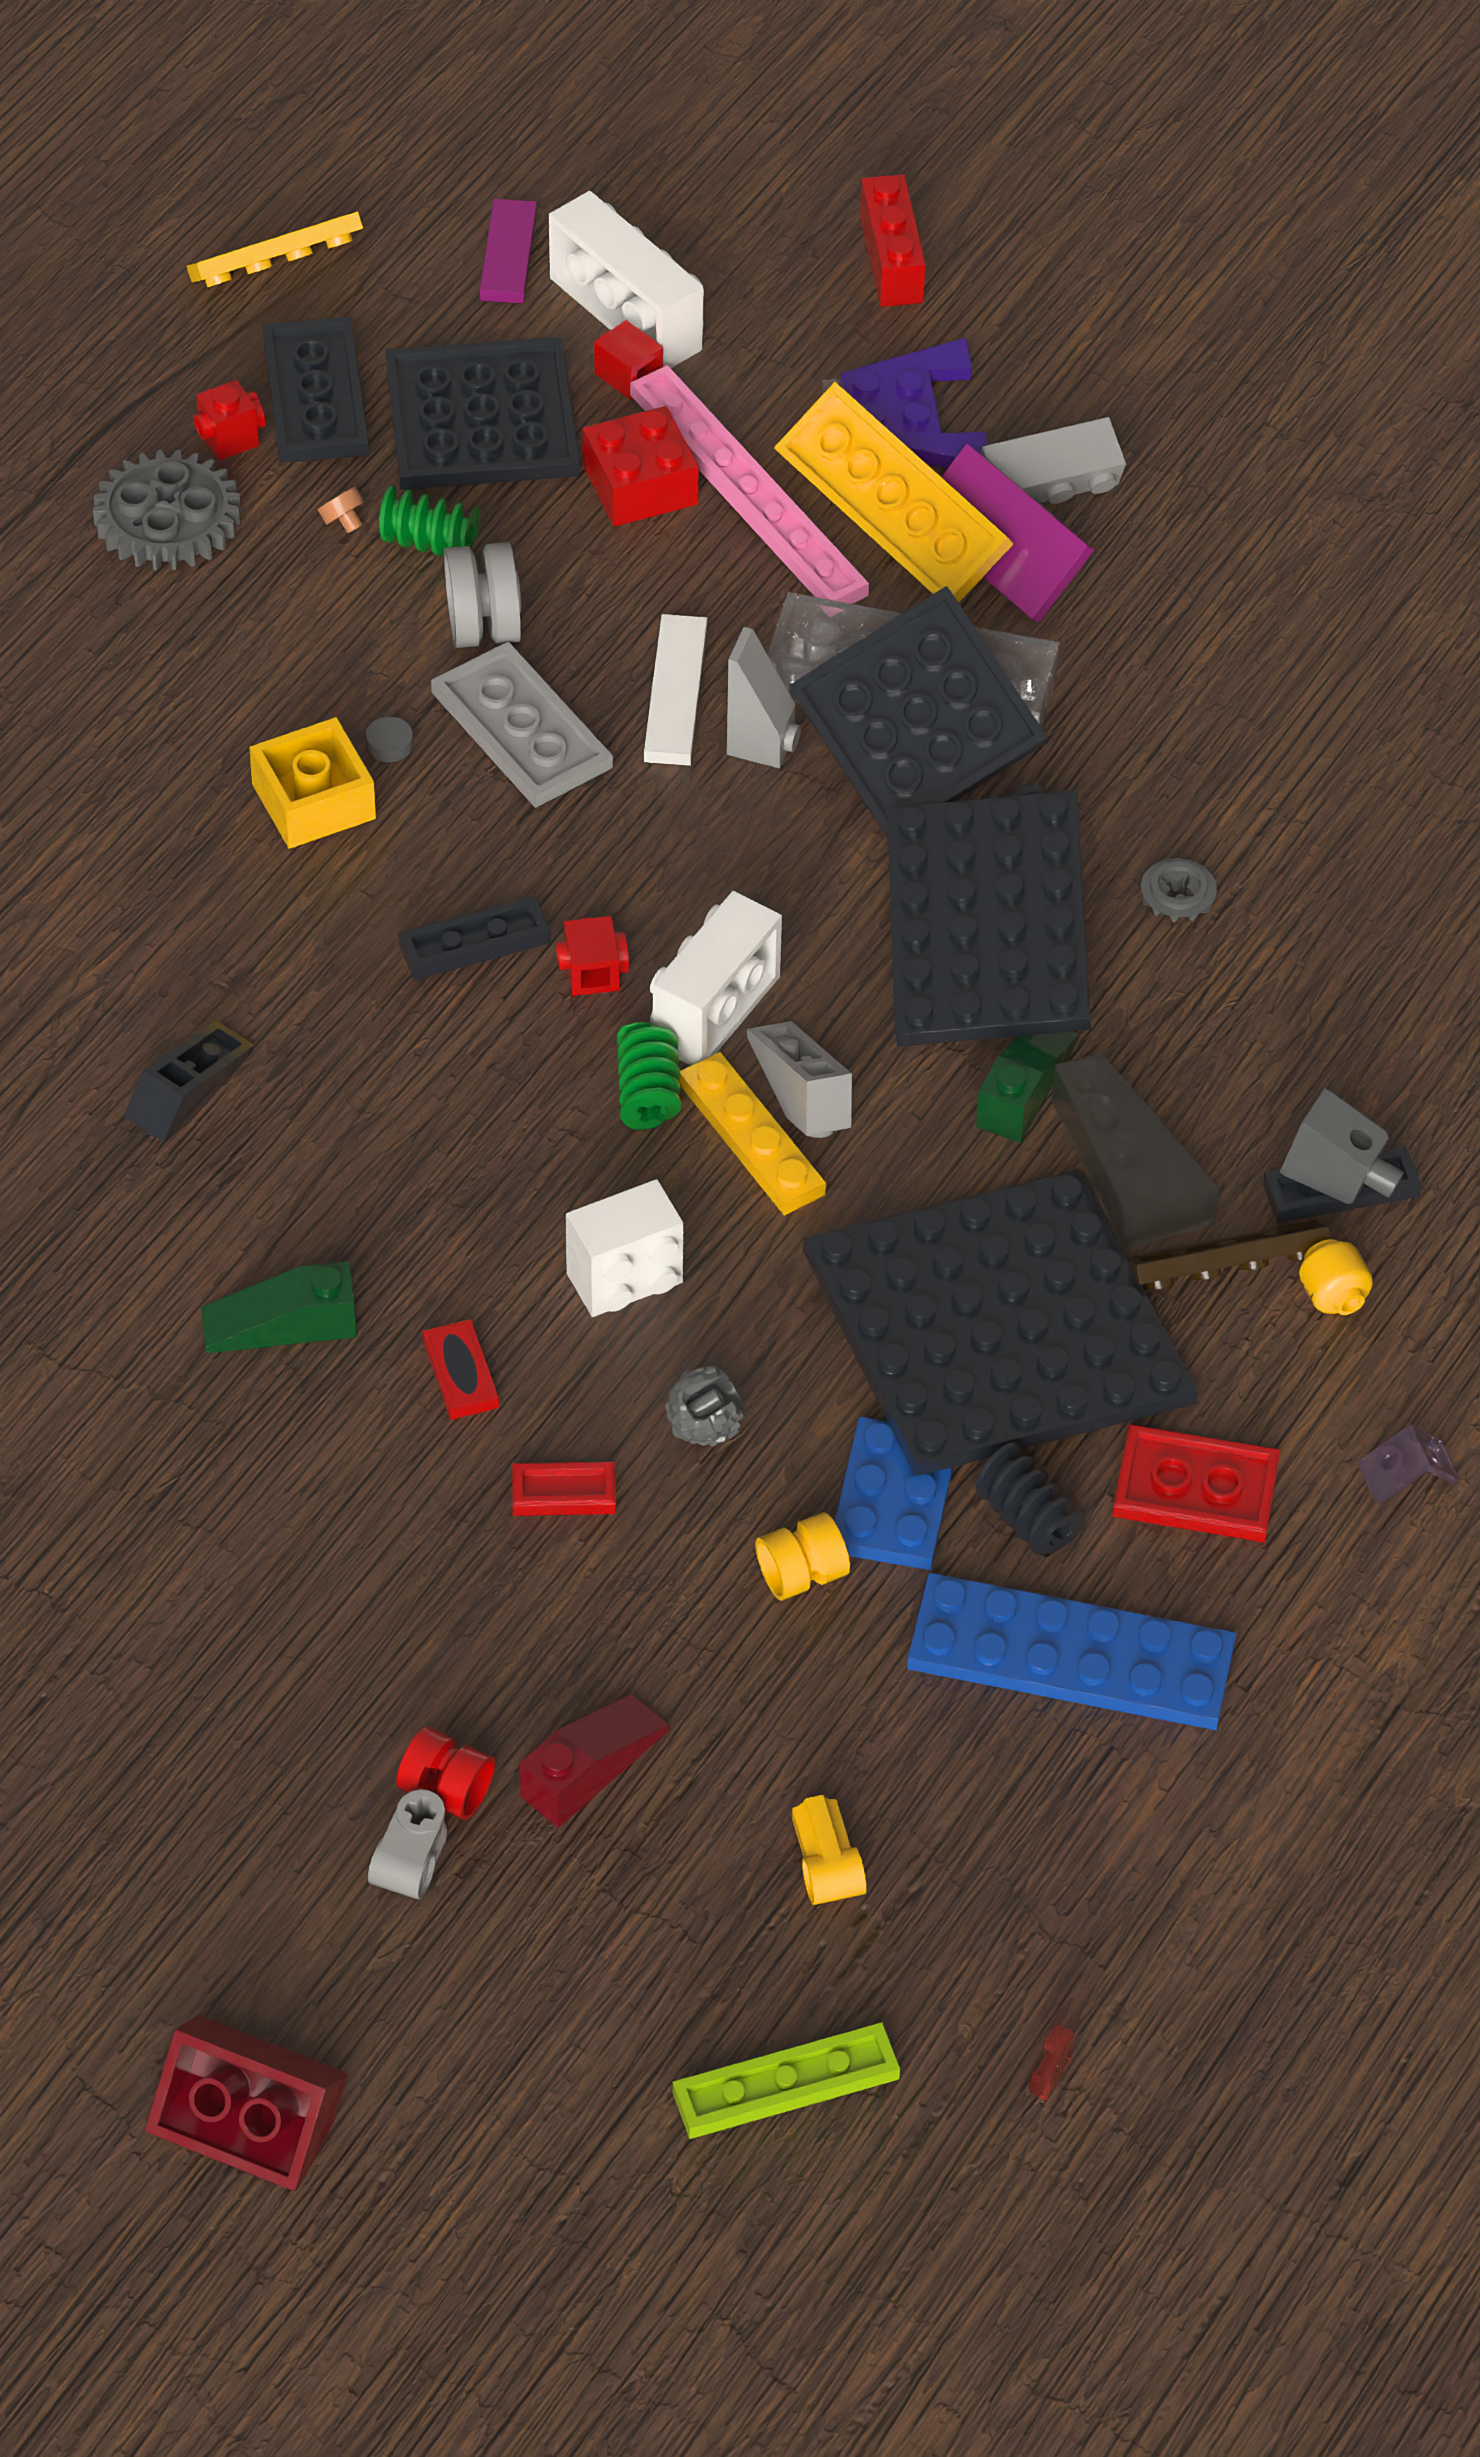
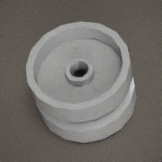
M510 542L485 544L481 554L482 573L477 571L475 555L469 546L444 548L445 584L454 648L479 646L483 639L482 617L485 616L487 617L490 637L496 644L520 642L521 593Z

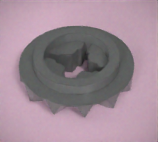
M1173 858L1152 865L1142 877L1140 890L1142 892L1143 905L1151 906L1155 917L1163 914L1170 916L1174 924L1179 917H1186L1194 922L1199 913L1209 914L1211 905L1216 900L1217 885L1213 875L1204 866L1191 860ZM1187 886L1186 896L1178 894L1176 897H1170V889L1177 892Z

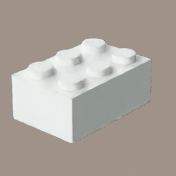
M732 891L721 905L716 904L710 909L705 918L704 925L695 936L690 935L683 941L678 950L677 957L667 968L662 967L657 971L650 986V992L653 993V1011L650 1016V1023L675 1033L678 1037L677 1051L679 1053V1060L692 1066L716 1054L780 978L781 914Z

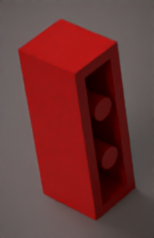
M905 175L861 178L860 219L880 307L923 303L925 261Z

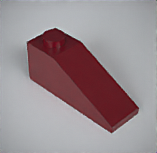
M633 1694L627 1695L556 1730L519 1763L520 1797L559 1828L670 1730V1725Z

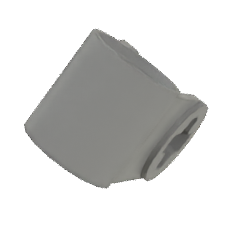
M420 1789L411 1791L402 1797L384 1838L380 1840L373 1854L368 1872L369 1884L418 1900L424 1897L432 1880L435 1865L447 1840V1829L444 1822L445 1808L443 1801L437 1794L429 1790Z

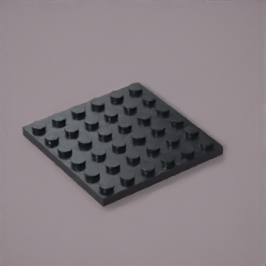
M1080 1170L804 1237L803 1252L915 1477L989 1458L1002 1446L1010 1442H1018L1024 1449L1196 1404L1198 1389L1142 1285L1136 1283L1128 1259Z

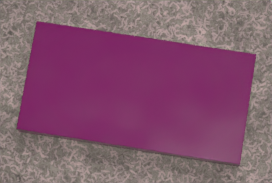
M966 444L941 478L1014 543L984 575V578L1031 619L1040 622L1095 549L979 451Z

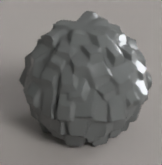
M714 1365L687 1370L682 1373L680 1381L670 1389L669 1401L665 1404V1408L667 1411L666 1416L672 1425V1432L675 1438L683 1439L691 1444L697 1443L702 1446L711 1445L714 1447L718 1443L730 1440L739 1432L741 1420L746 1417L744 1402L737 1392L731 1379L728 1380L729 1377L723 1369H718Z

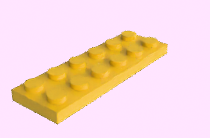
M836 382L829 387L774 447L781 456L932 594L948 586L959 603L1014 544Z

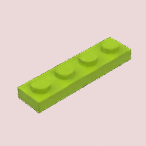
M881 2022L673 2081L672 2092L688 2137L693 2139L899 2080L900 2067Z

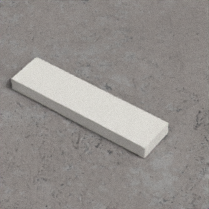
M661 615L644 748V762L691 765L707 634V617Z

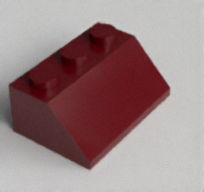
M198 2015L174 2031L145 2132L296 2191L303 2182L333 2125L348 2073Z

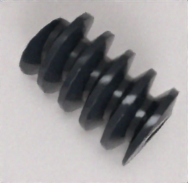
M1010 1442L997 1450L984 1464L976 1480V1492L982 1499L989 1500L990 1507L996 1513L1002 1514V1519L1009 1527L1015 1528V1533L1021 1540L1028 1541V1546L1035 1554H1051L1066 1546L1077 1536L1085 1523L1086 1513L1084 1510L1072 1513L1075 1506L1074 1500L1070 1496L1059 1498L1062 1492L1060 1485L1057 1482L1047 1484L1048 1473L1044 1469L1034 1470L1036 1464L1034 1458L1031 1455L1020 1457L1023 1451L1022 1446L1018 1442Z

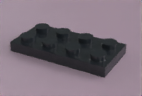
M351 317L262 324L279 463L369 455Z

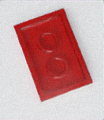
M1129 1424L1112 1517L1265 1543L1281 1449Z

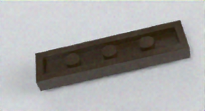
M1311 1220L1128 1257L1127 1259L1136 1283L1144 1284V1289L1153 1290L1172 1286L1174 1284L1173 1278L1190 1274L1193 1280L1215 1278L1222 1275L1221 1268L1239 1265L1240 1270L1264 1268L1269 1265V1258L1287 1255V1260H1304L1305 1253L1316 1243L1330 1239L1328 1226Z

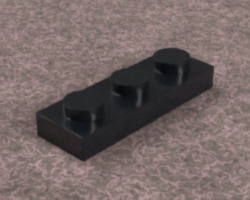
M535 896L398 933L399 947L414 980L551 943L549 926Z
M1407 1147L1385 1150L1380 1156V1159L1404 1172L1400 1183L1390 1198L1364 1185L1355 1201L1346 1204L1279 1173L1280 1170L1264 1173L1263 1187L1276 1222H1287L1419 1197L1421 1183Z

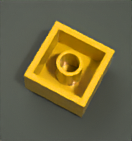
M337 717L249 747L252 785L289 849L376 819L374 781Z

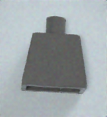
M1325 1088L1303 1120L1279 1172L1346 1204L1355 1201L1364 1185L1390 1198L1404 1175L1403 1171L1380 1159L1389 1140L1387 1132Z

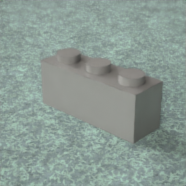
M1109 417L983 446L980 452L1039 503L1049 501L1052 504H1058L1069 500L1076 494L1088 491L1094 494L1107 492L1119 484L1126 466Z

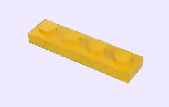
M354 212L193 263L186 267L191 282L205 279L207 287L232 280L230 271L244 266L247 274L273 267L270 260L272 257L286 254L287 260L291 261L313 254L310 245L326 241L328 249L351 242L353 240L350 232L363 229L359 213Z
M721 1052L680 1071L679 1083L682 1089L784 1216L826 1195V1182Z

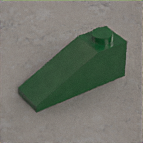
M1068 1031L1017 1036L997 1057L979 1089L976 1127L1021 1144L1076 1046L1079 1034Z
M349 1261L299 1266L201 1307L206 1353L357 1337Z

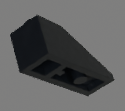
M214 1020L143 1070L124 1116L139 1125L142 1131L148 1135L157 1137L163 1142L191 1122L252 1053L255 1045L222 1023Z

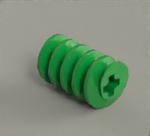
M390 485L386 489L380 508V536L385 543H393L398 540L399 545L404 548H410L415 544L417 551L427 552L432 548L435 556L444 557V548L469 546L471 549L481 520L479 507H474L470 516L466 518L464 517V503L457 502L452 513H447V499L440 498L435 508L432 509L430 508L429 494H423L416 505L413 504V490L406 489L401 499L397 500L396 486Z
M644 1022L622 1026L617 1033L620 1118L626 1126L633 1130L654 1129L663 1124L664 1121L677 1116L681 1111V1099L679 1097L681 1087L678 1082L680 1079V1068L678 1067L679 1053L677 1051L678 1037L674 1032L666 1028L656 1027Z

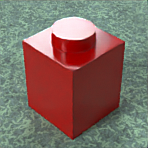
M627 320L612 330L604 332L594 341V373L631 401L633 397L630 395V382L663 368V347Z

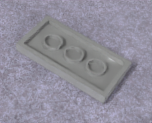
M509 642L431 680L432 694L535 808L613 768V755Z

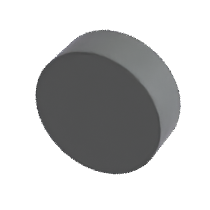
M382 717L373 721L366 730V746L369 754L382 762H397L406 758L413 748L411 726L403 719L397 717Z

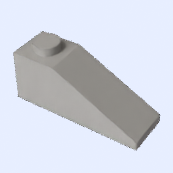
M743 627L728 660L727 755L780 769L787 751L794 752L796 750L801 726L795 724V703L755 632L751 628Z
M792 1021L747 1029V1038L788 1120L806 1136L816 1138L830 1136L836 1130L851 1128V1072Z

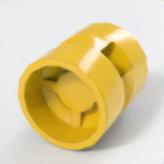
M825 1512L797 1522V1530L793 1533L783 1527L756 1539L755 1549L762 1574L771 1592L781 1601L808 1591L811 1580L823 1585L850 1573V1561L845 1542L834 1520Z

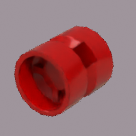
M426 1726L416 1734L403 1756L397 1774V1787L406 1793L420 1789L429 1790L437 1794L443 1801L445 1812L462 1820H467L477 1811L490 1788L496 1769V1760L494 1757L470 1745L457 1749V1741L453 1737L430 1726Z

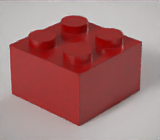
M667 406L582 428L583 467L613 527L698 505L699 466Z

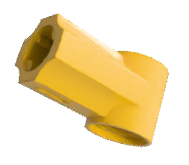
M819 1795L806 1798L799 1806L792 1808V1821L803 1854V1877L811 1904L816 1905L866 1894V1879L862 1860L857 1847L851 1848L837 1800Z

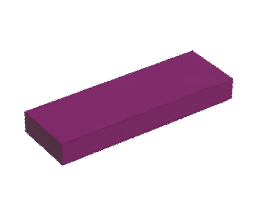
M493 200L480 285V301L524 303L537 216V201Z

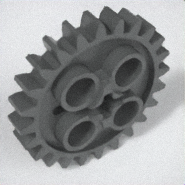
M178 449L173 453L172 458H165L163 451L157 450L156 459L149 460L145 454L140 453L139 464L136 465L130 461L123 460V473L110 469L109 481H100V493L93 496L94 525L97 526L98 538L106 540V549L108 551L118 549L120 560H125L134 555L136 567H140L146 560L152 561L153 570H158L162 562H169L172 570H177L179 560H185L193 567L195 566V556L201 555L208 560L212 559L211 547L224 550L226 548L225 538H234L235 526L240 525V494L236 491L235 480H228L227 470L224 468L215 471L213 459L199 464L198 453L192 454L187 460L182 459L181 451Z

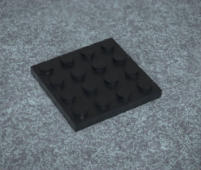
M562 337L385 350L400 490L580 476Z
M945 586L788 685L794 698L888 841V808L954 802L1048 743L1047 735L948 586Z

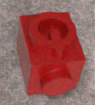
M236 379L196 394L198 414L193 416L194 425L199 437L205 440L218 461L259 446L258 430L265 427L266 421L255 391L245 392Z
M611 916L587 917L579 920L564 921V941L556 942V957L558 969L568 971L572 996L620 991V974L629 973V956L625 932H614Z

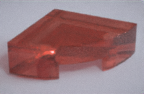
M1059 2024L1056 2027L1053 2026L1043 2045V2048L1048 2050L1037 2071L1032 2072L1029 2083L1030 2094L1047 2101L1071 2060L1074 2031Z

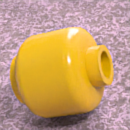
M1328 1239L1316 1243L1305 1253L1299 1270L1302 1285L1313 1305L1322 1313L1348 1315L1357 1311L1363 1306L1365 1298L1369 1295L1373 1285L1371 1272L1358 1249L1349 1242Z

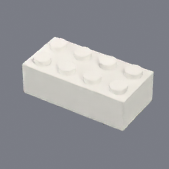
M591 191L549 213L551 280L610 330L627 320L663 347V367L668 365L670 368H673L702 350L704 289L695 275L686 272L673 261L666 251L660 250L644 236L639 228L630 225L616 213L609 203H604Z

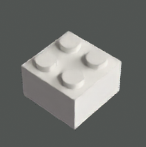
M657 1179L566 1213L567 1275L592 1317L608 1311L621 1310L631 1302L652 1294L665 1293L675 1285L683 1283V1221Z

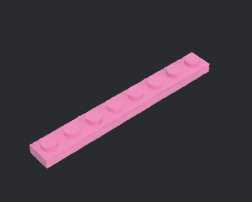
M668 365L630 382V395L644 411L663 406L668 407L699 466V471L830 614L869 596V583Z

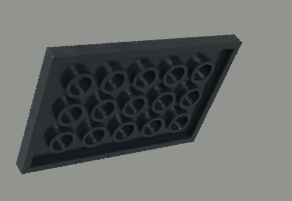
M1077 790L888 808L894 1019L897 1047L1091 1030Z

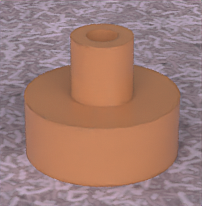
M355 486L317 510L326 525L339 519L347 534L363 525L354 509L364 504L365 501Z

